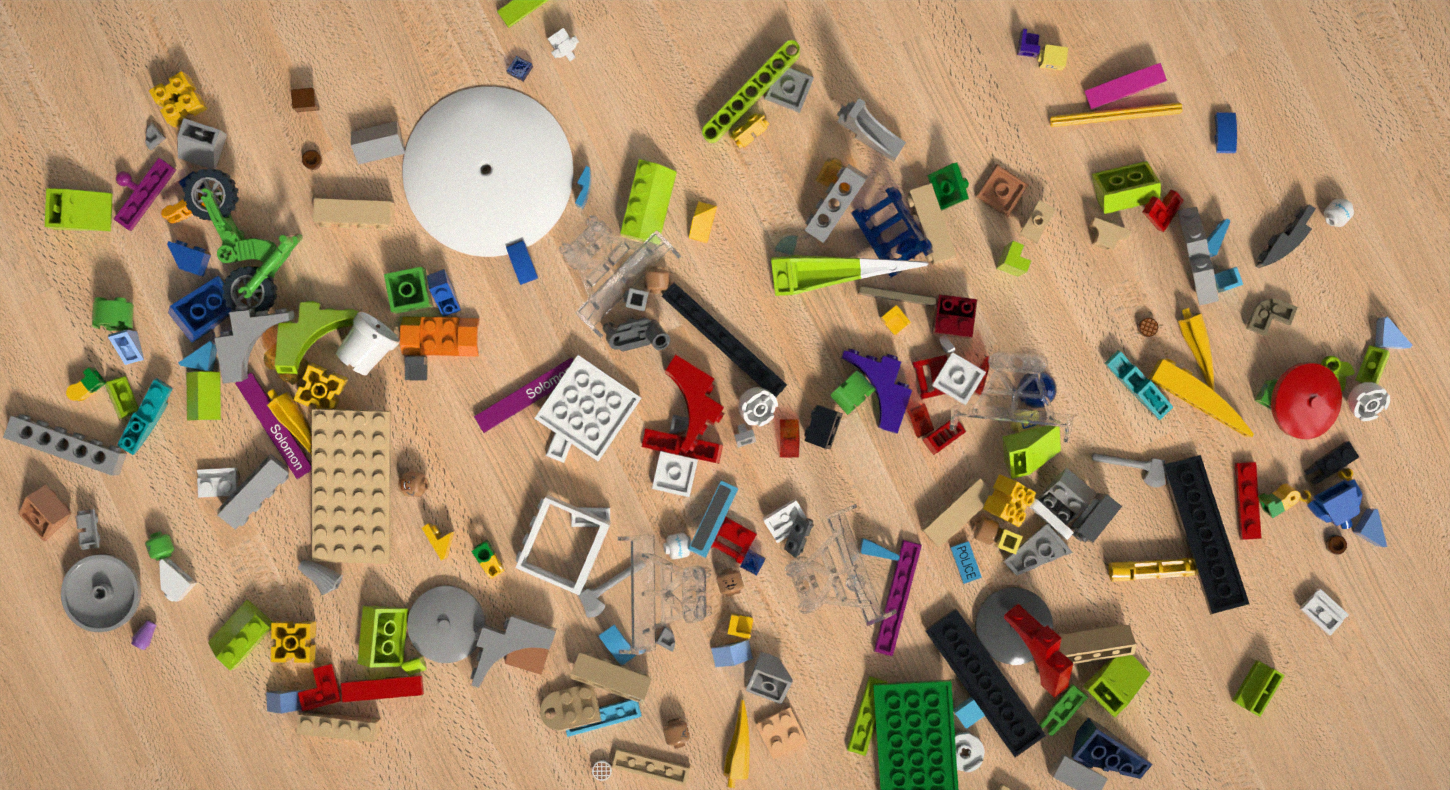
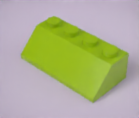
M639 159L620 232L622 237L659 246L677 171L657 163Z

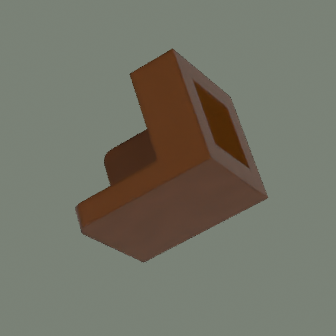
M314 88L291 90L292 109L297 113L320 110L316 104Z

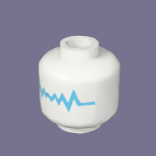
M1334 199L1324 210L1327 224L1335 227L1344 226L1354 215L1353 205L1347 199Z
M685 533L669 535L666 543H663V549L665 554H669V557L673 560L685 558L690 555L688 548L692 541L690 536H687Z

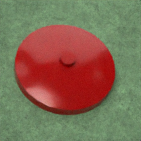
M1310 362L1299 363L1286 370L1278 379L1271 398L1272 415L1277 426L1285 434L1304 440L1319 437L1327 432L1335 423L1342 405L1341 386L1335 374L1321 364Z

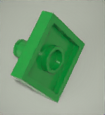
M958 162L927 175L929 182L932 183L941 211L969 199L966 190L969 182L966 178H962Z

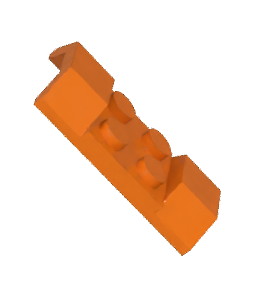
M403 317L400 325L402 355L479 357L478 327L480 318Z

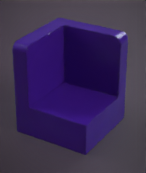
M1023 28L1020 32L1017 55L1036 58L1040 53V46L1038 45L1039 35L1027 33V29Z

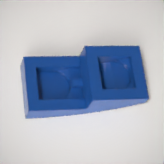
M1217 112L1215 115L1216 135L1214 136L1216 153H1236V113Z
M524 240L506 246L520 285L538 279Z

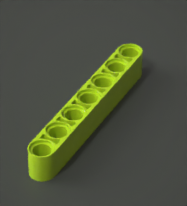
M795 40L785 42L704 125L702 135L706 142L713 144L719 141L800 57L798 42ZM790 47L797 49L796 53L792 55L786 51ZM776 61L783 62L781 68H775L773 64ZM766 74L770 76V79L767 82H761L760 77ZM754 88L756 89V94L748 96L746 94L747 90ZM741 102L743 107L740 110H735L733 108L734 103ZM722 116L730 117L728 123H720ZM714 129L716 130V135L711 138L707 137V131Z

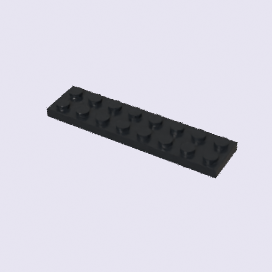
M1201 455L1164 464V474L1210 615L1249 605L1250 603Z
M956 608L924 630L1015 758L1046 736Z

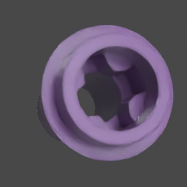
M146 620L131 638L133 639L131 644L145 650L146 647L150 646L157 625Z

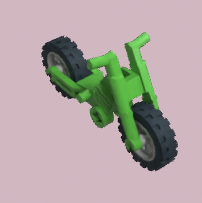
M201 169L198 172H194L191 174L192 177L185 182L186 187L183 188L185 196H183V199L187 203V209L191 210L194 216L213 222L222 240V246L217 251L218 259L223 263L257 259L263 262L261 267H240L233 270L226 277V283L222 287V290H224L222 295L223 299L226 300V306L230 307L231 311L236 310L235 307L245 305L241 300L247 298V307L255 308V314L258 311H270L269 309L275 304L274 300L277 299V286L273 282L275 273L291 255V252L298 243L302 241V235L297 234L293 237L281 235L279 241L282 243L279 247L269 240L258 238L246 239L244 232L238 229L231 216V211L235 210V204L239 200V197H237L239 192L238 188L235 187V181L230 178L229 174L218 169ZM208 180L216 181L212 189L210 188ZM204 183L206 188L202 190L199 189L201 185ZM219 184H220L221 188L223 189L222 192H221V190L217 189V187L219 186ZM198 193H202V194H203V196L201 197L200 200H199V195H198ZM243 280L245 286L239 287V283ZM261 292H263L262 299L258 297ZM252 297L258 302L255 306H251Z

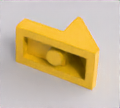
M429 523L423 526L422 530L440 560L448 558L454 531L440 538L441 532L436 525Z

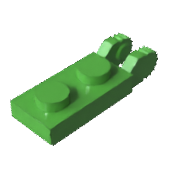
M1071 684L1047 712L1048 714L1043 717L1039 726L1044 728L1054 718L1057 722L1048 731V734L1053 736L1061 726L1068 722L1088 696L1074 684Z

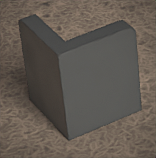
M405 357V380L426 381L428 379V358Z

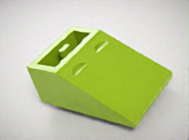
M46 188L44 227L53 230L111 232L113 194Z
M1059 422L1002 437L1004 463L1011 479L1030 475L1061 451Z
M1133 655L1110 658L1082 687L1115 718L1131 702L1151 673Z

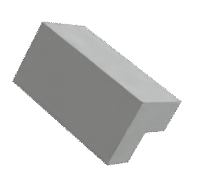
M398 121L351 132V147L358 165L405 154V146L401 138Z
M1064 754L1061 755L1057 763H1053L1048 772L1053 778L1076 790H1102L1108 780L1105 776Z

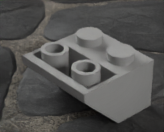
M183 118L177 136L178 158L209 169H216L227 134L219 129Z
M1066 468L1054 478L1037 500L1067 525L1090 505L1096 492Z

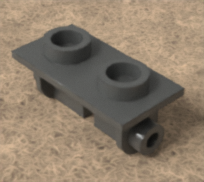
M799 515L795 519L784 546V550L795 558L804 551L803 549L807 541L805 537L809 536L814 526L812 519L806 518L805 520Z

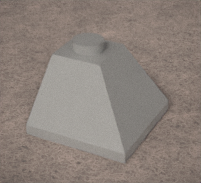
M760 652L746 691L782 704L793 679L779 658Z

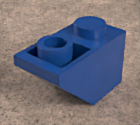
M176 240L175 243L168 241L167 245L178 268L204 277L211 255L205 253L206 249L197 246L191 249L187 247L188 243Z
M445 269L427 275L429 290L442 316L461 311L452 283Z

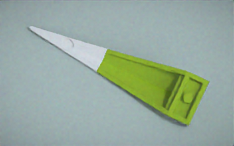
M805 255L772 257L771 259L775 296L796 295L848 281L928 265L927 261Z

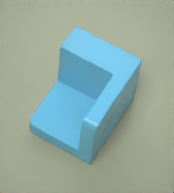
M1237 267L1214 274L1218 293L1243 285Z
M972 697L953 709V712L965 728L970 727L985 716Z

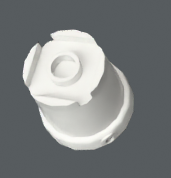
M359 312L353 320L354 325L339 347L336 355L347 366L350 364L355 367L354 371L367 375L389 350L397 347L400 340L381 321L367 313Z

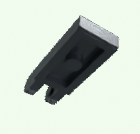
M1346 441L1316 460L1304 472L1306 475H1309L1318 469L1321 471V474L1311 480L1312 484L1315 485L1358 459L1359 455L1351 443Z

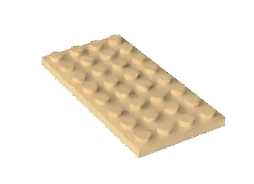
M312 409V562L389 564L391 562V411Z

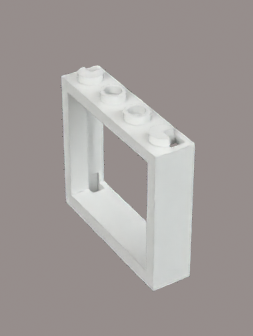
M547 495L545 499L541 498L537 509L540 511L537 517L533 516L530 527L532 529L530 534L526 533L522 544L525 546L523 551H519L515 561L518 563L515 568L580 595L611 522ZM550 504L600 525L576 583L526 562Z

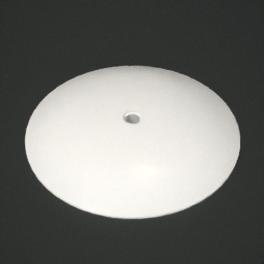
M501 87L470 88L454 93L438 102L421 118L414 128L407 143L403 159L404 190L416 219L440 243L458 252L473 256H503L508 254L506 246L524 240L526 247L537 242L559 220L568 203L573 184L572 153L565 133L559 123L545 107L534 99L520 92ZM485 166H491L489 174L482 173Z

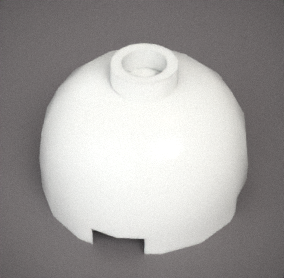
M1364 382L1357 385L1348 396V407L1354 416L1361 421L1376 419L1379 417L1377 414L1383 408L1386 410L1390 403V395L1386 390L1373 382Z
M761 387L746 390L741 395L738 404L741 417L749 425L758 426L769 423L775 416L773 414L775 407H778L777 399L774 395Z

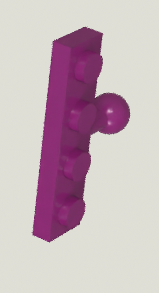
M158 158L139 185L132 181V177L128 172H119L116 175L117 184L123 187L128 186L134 192L114 217V220L127 230L132 231L176 172V169L161 158Z

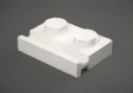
M238 469L197 470L198 498L230 496L238 488Z
M793 499L762 519L778 543L789 536L797 515L805 520L807 517L796 499Z
M1319 588L1299 608L1330 636L1342 624L1343 620L1349 616L1347 612Z

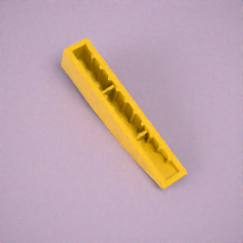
M1168 358L1157 361L1147 378L1148 380H1151L1155 385L1244 437H1253L1254 433L1237 412L1214 390L1192 376L1193 373L1190 370L1178 368L1175 366L1176 362Z

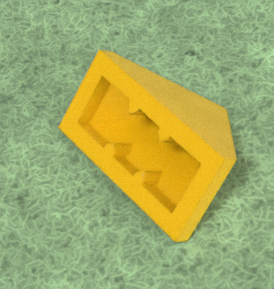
M698 201L689 239L704 243L708 242L717 206Z

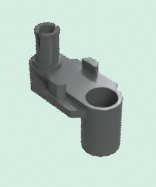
M647 317L637 320L630 318L625 323L619 324L617 328H615L612 322H609V325L605 323L602 328L606 333V341L609 346L615 350L620 349L622 352L650 344L656 350H663L670 343L669 335L659 322L654 319L649 320Z

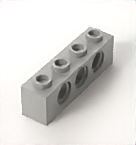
M850 164L846 168L842 166L836 175L839 178L836 184L833 182L826 190L828 196L825 200L820 199L815 207L818 211L815 215L811 214L805 222L808 225L805 231L823 243L868 178L867 175ZM841 183H848L850 190L844 191L841 188ZM830 199H837L839 206L831 205ZM826 214L829 221L823 222L820 219V215Z

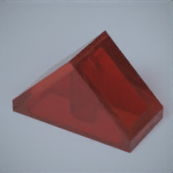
M925 403L905 411V415L917 439L934 431Z
M780 419V458H799V419Z

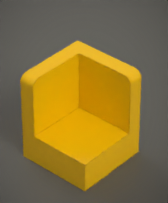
M897 305L880 318L893 335L898 334L911 323Z
M731 613L727 634L750 639L753 618Z

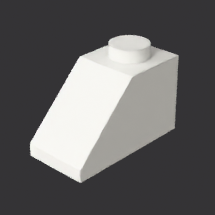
M170 558L160 560L161 590L165 593L164 596L170 601H181L197 582Z

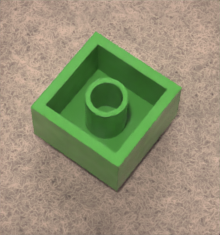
M417 267L384 274L392 313L398 314L433 306L425 268Z

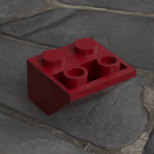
M939 294L931 334L966 339L973 338L978 299Z

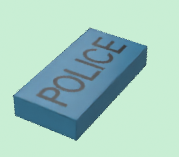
M969 541L950 547L963 584L982 578Z

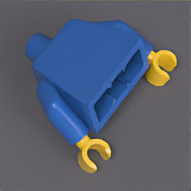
M1346 468L1347 476L1344 475L1342 470L1338 472V477L1343 481L1313 497V501L1310 499V492L1306 490L1303 492L1307 495V498L1304 500L1300 496L1299 501L1308 504L1307 507L1317 518L1326 523L1331 522L1335 526L1340 525L1342 529H1349L1353 526L1351 519L1359 515V506L1363 495L1356 480L1352 479L1353 470Z

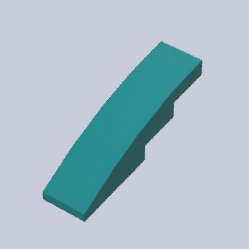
M1117 350L1104 363L1118 380L1158 420H1161L1173 408L1172 404L1153 382L1148 380L1135 365H1132L1121 351Z

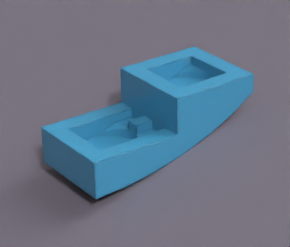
M588 166L585 167L577 182L583 189L575 204L584 209L591 189L592 175L591 169Z
M615 624L599 635V638L620 665H624L637 655Z

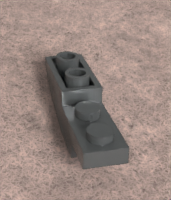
M1310 204L1300 207L1294 215L1296 217L1293 223L1288 224L1284 233L1273 235L1267 243L1269 246L1266 251H1262L1258 256L1257 260L1259 262L1256 267L1262 268L1275 263L1299 246L1312 230L1306 223L1316 208Z

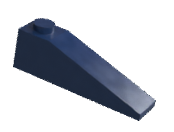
M1089 717L1076 731L1071 757L1086 767H1097L1103 771L1119 772L1120 775L1141 779L1153 765L1125 742Z

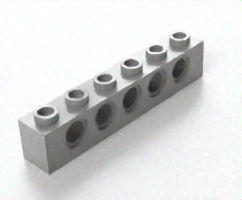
M28 415L10 416L3 438L112 476L120 474L127 453L121 452L120 447L113 445L107 447L103 445L102 441L96 439L86 440L84 439L85 435L75 432L73 435L66 433L67 429L58 426H55V428L49 427L48 422L37 420V422L32 421ZM29 427L32 428V434L30 436L27 433ZM47 433L50 434L49 442L45 439ZM65 439L69 443L67 448L63 445ZM83 446H85L87 449L85 455H83L81 452ZM101 452L105 454L103 461L99 458Z

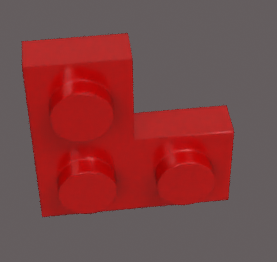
M1170 189L1163 202L1159 198L1152 196L1142 212L1158 231L1165 232L1184 200L1177 191Z
M333 663L313 668L317 687L298 692L302 712L342 701Z

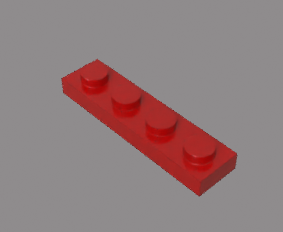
M1256 462L1235 463L1240 539H1262Z

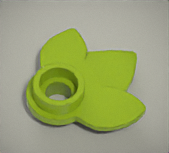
M1326 356L1322 360L1321 365L1329 368L1328 363L1331 362L1333 364L1330 370L1337 377L1343 392L1346 386V377L1354 375V369L1350 363L1340 361L1336 356Z

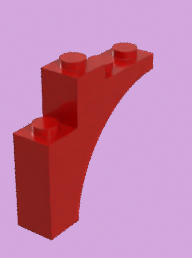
M675 354L665 370V374L679 387L687 405L688 430L685 441L680 448L682 452L687 454L689 450L693 451L698 441L695 439L699 434L703 435L708 425L705 423L708 422L712 426L715 422L720 423L725 413L722 412L724 406L706 396V393L710 395L715 385L712 383L715 378Z
M1017 604L1004 614V619L1015 629L1029 648L1040 673V685L1055 698L1068 687L1074 663L1059 650L1062 638L1048 625L1044 627L1021 605Z

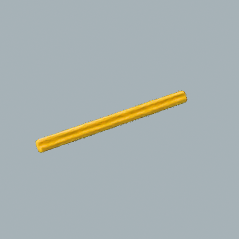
M1170 103L1056 115L1050 117V126L1057 127L1180 114L1183 108L1182 103Z

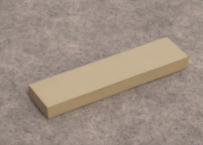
M616 748L611 768L686 786L691 767Z

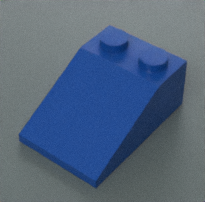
M219 276L169 307L168 314L191 343L213 330L230 316L229 312H232V309L226 306V300L223 299L222 294H224V290H222V287L225 283Z

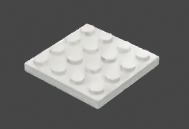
M577 355L534 419L596 461H599L641 400V397Z

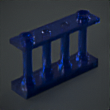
M894 186L885 190L888 195L886 198L868 210L861 207L851 212L879 259L909 261L921 252L925 256L933 253L932 243L928 238L924 237L903 203L900 191L895 189ZM893 203L898 213L880 225L874 226L871 216ZM903 219L908 229L889 242H884L880 236L881 232ZM913 235L918 246L898 259L894 258L891 254V249ZM901 270V271H896V272H891V273H888V274H889L890 278H892V277H894V276L900 274V273L902 272V270Z

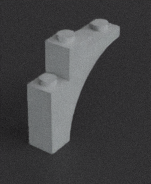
M858 98L856 103L852 101L846 107L842 105L837 113V116H839L838 123L857 134L856 139L893 162L896 160L906 142L880 124L866 108L865 101Z
M1196 206L1179 210L1178 216L1199 306L1218 302L1214 270L1198 208Z
M247 305L237 306L235 307L236 310L229 312L232 330L221 332V335L215 338L223 384L240 382L248 378L250 353L259 337L273 325L294 319V310L287 311V308L276 309L275 313L268 314V311L265 310L258 311L255 314V308H248Z
M513 614L505 621L503 629H506V632L488 625L478 629L475 640H478L476 646L484 649L479 650L476 659L479 661V664L471 673L470 679L473 680L471 685L479 688L491 666L500 658L513 651L524 648H545L549 650L557 628Z

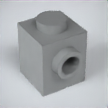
M630 287L629 291H625L623 302H626V307L645 311L649 291Z

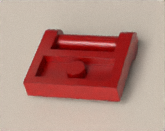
M947 355L912 362L913 368L916 369L921 400L945 394L933 387L934 391H928L923 366L928 365L933 384L948 360Z
M725 517L711 548L718 549L736 559L735 562L741 564L757 533ZM720 535L742 547L741 552L739 553L717 541L718 536Z

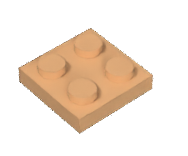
M790 706L756 723V727L773 760L808 742Z

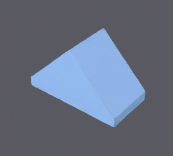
M1388 316L1377 320L1375 347L1407 349L1413 346Z
M124 330L108 335L109 340L125 365L144 360L137 331Z
M749 640L711 648L715 667L735 666L753 659Z

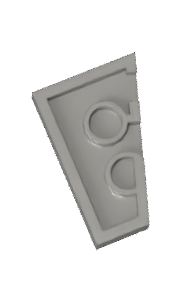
M1046 523L1018 547L1016 555L1011 553L1003 561L1018 576L1073 552L1049 524Z

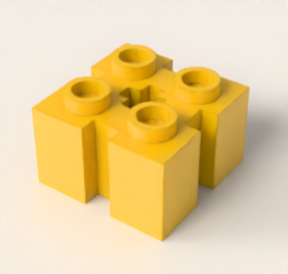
M182 71L170 77L168 85L160 83L148 90L155 103L163 107L160 112L166 122L175 128L182 124L183 118L187 119V115L192 114L196 116L208 109L202 97L194 92L196 87L191 78Z
M311 363L308 365L303 380L307 382L299 386L294 401L305 406L313 403L317 405V409H336L340 400L336 397V394L339 395L343 392L349 378L336 372L330 375L326 374L327 368ZM322 385L325 391L321 393L318 386Z
M999 474L993 486L995 490L992 496H988L982 509L1020 527L1026 517L1024 511L1027 506L1030 507L1033 503L1036 492L1015 480Z
M276 621L271 623V639H276V645L271 646L270 662L286 663L292 660V658H294V663H310L314 661L316 644H311V639L316 637V621H300L295 623V626H293V621ZM294 638L296 640V644H294V642H291V639Z

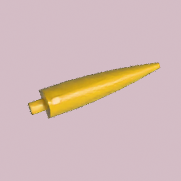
M1185 308L1182 310L1184 319L1178 321L1183 338L1192 351L1208 386L1214 390L1212 353L1203 315L1199 313L1192 316L1190 309Z
M274 389L270 390L267 394L272 401L267 406L277 420L312 455V433L289 392L278 396Z
M744 700L740 702L734 734L725 758L723 775L728 777L727 787L735 788L736 779H748L750 741Z

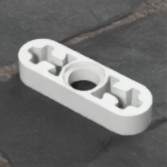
M1034 497V501L1029 508L1064 539L1068 540L1074 532Z

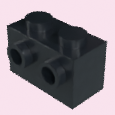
M816 405V408H813L810 417L812 420L810 426H807L804 436L806 438L804 441L825 449H831L843 413Z

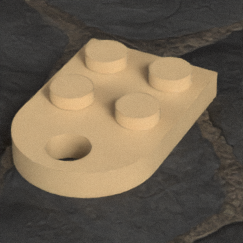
M588 684L553 692L543 700L540 708L542 721L547 727L555 731H565L602 721L595 687ZM550 708L555 709L556 712L552 719L546 717V711Z

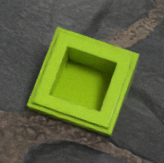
M423 656L407 660L401 665L408 675H413L427 669Z

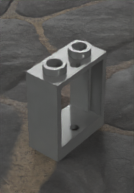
M1097 493L1090 505L1070 527L1074 532L1072 535L1084 543L1087 541L1094 543L1122 506L1108 494Z

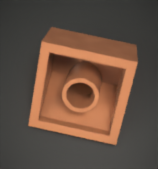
M44 485L26 496L18 514L45 542L68 521L71 512L69 507L57 498L56 493Z

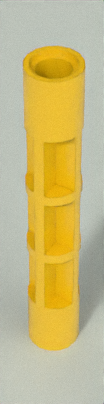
M1192 558L1112 562L1108 566L1111 582L1197 575Z

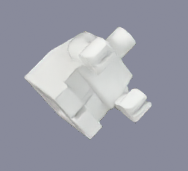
M564 28L547 39L554 49L551 52L554 58H561L565 55L569 61L576 58L572 50L575 49L579 40L576 36L570 38Z

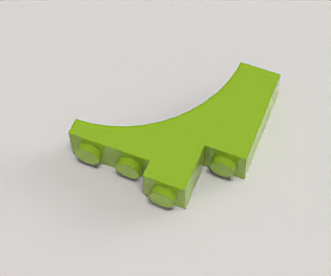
M315 301L300 302L298 323L292 321L278 323L275 357L277 373L297 374L299 364L310 346L331 331L353 326V320L359 311L354 309L335 310L333 308L322 310L320 303Z

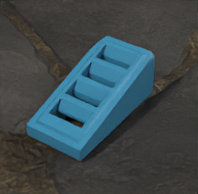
M1229 219L1221 221L1207 238L1210 258L1218 254L1231 222Z
M866 538L861 540L859 550L861 554L899 560L900 556Z

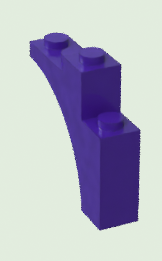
M844 350L841 359L860 369L876 389L875 392L880 408L878 428L898 434L912 390L908 389L909 385L902 382L894 384L901 361H898L897 356L887 354V356L881 357L880 362H877L878 358L866 355L865 358L859 356V352L856 350Z

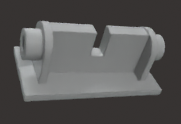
M95 509L77 511L75 516L77 529L84 528L85 532L78 533L79 546H81L82 550L99 548L100 534L97 532L98 516L95 513Z

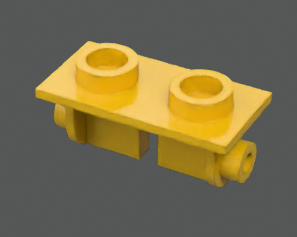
M755 113L747 119L748 122L744 126L737 127L732 132L733 135L730 138L734 141L737 140L735 144L739 148L746 147L754 140L750 133L753 132L756 136H759L767 129L769 123L764 118V115Z

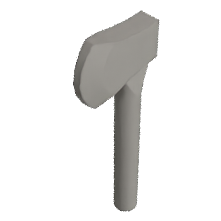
M1092 454V461L1146 470L1147 473L1143 481L1151 487H1161L1166 484L1163 467L1165 460L1151 458V461H1138Z
M639 560L601 586L591 590L587 588L578 596L584 606L586 616L589 618L599 616L603 612L605 604L598 597L644 567L643 562Z

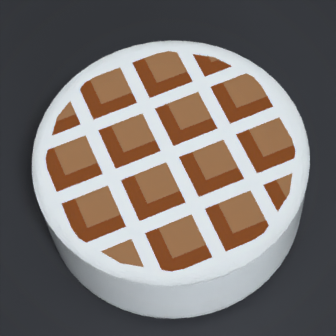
M599 760L594 764L592 773L597 780L604 781L610 777L612 768L608 761Z

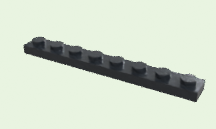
M675 282L661 296L761 388L768 390L776 398L787 386L781 378Z

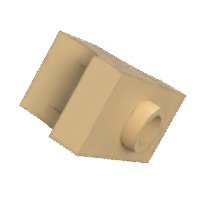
M1039 200L1032 211H1030L1021 227L1022 230L1019 235L1037 244L1056 209Z
M1096 217L1089 224V228L1093 230L1095 235L1092 245L1108 251L1115 249L1118 240L1128 239L1131 230L1117 226L1118 223L1115 221H1104Z

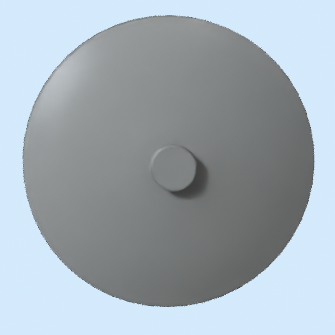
M108 554L88 556L75 563L65 575L61 587V601L67 616L77 626L91 632H107L123 626L133 617L141 599V586L134 569L121 558Z
M451 585L438 586L423 593L413 604L408 616V633L412 644L424 657L438 663H453L469 656L478 647L476 646L478 640H475L478 629H482L485 626V615L479 601L465 589Z

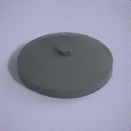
M1019 587L1003 588L989 595L979 607L975 620L977 638L988 654L995 660L1010 665L1025 664L1033 661L1034 658L1020 635L1004 619L1005 613L1019 604L1044 627L1048 625L1053 629L1052 615L1046 603L1035 593Z

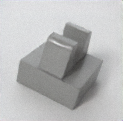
M745 423L737 426L739 434L734 436L738 448L756 442L753 429L747 431Z

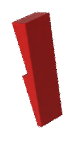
M646 428L641 446L718 464L720 463L723 449L721 444L695 439L698 441L693 451L689 450L685 454L680 448L686 437Z
M422 675L345 681L341 683L342 703L424 695Z

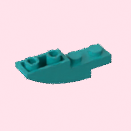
M158 378L153 380L138 411L133 413L117 446L132 455L136 454L168 405L167 400L173 390L171 386Z

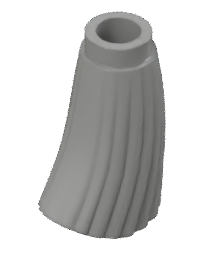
M302 560L298 567V570L315 583L321 595L338 589L343 575L308 560Z

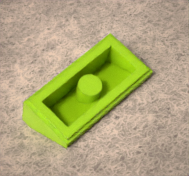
M1369 345L1355 381L1378 384L1390 356L1389 351Z
M126 376L105 383L119 419L130 416L138 411V404Z

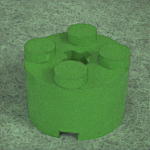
M96 297L93 302L91 326L96 329L104 326L109 331L133 329L134 305L131 302H126V298L117 297L113 301Z
M857 370L833 391L830 396L848 415L866 399L865 395L867 397L870 396L876 389Z

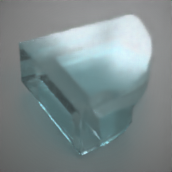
M798 236L783 238L777 244L775 251L794 255Z

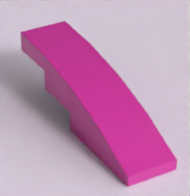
M1161 63L1086 90L1085 94L1091 109H1095L1109 102L1112 103L1167 81Z

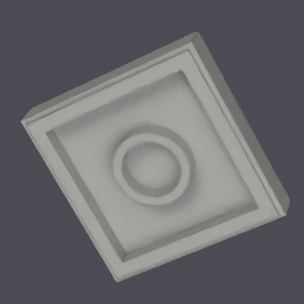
M779 63L777 68H781L783 65ZM789 68L768 89L765 100L800 113L814 77Z

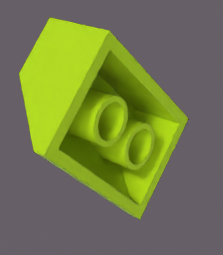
M1148 161L1092 174L1097 201L1104 214L1145 205L1152 196L1160 199L1161 182Z
M247 599L209 640L208 644L215 657L231 671L237 668L271 631V623L273 621Z
M363 606L357 664L366 667H396L402 665L408 608Z

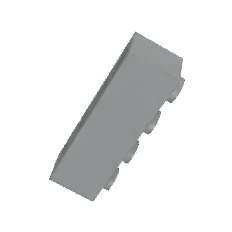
M270 454L217 509V516L235 530L239 525L243 526L248 521V516L260 509L262 506L261 502L266 497L270 498L274 494L275 488L279 483L282 485L288 479V467Z

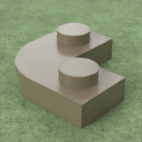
M1279 299L1261 301L1255 306L1246 329L1266 336L1272 319L1286 325H1291L1298 307Z

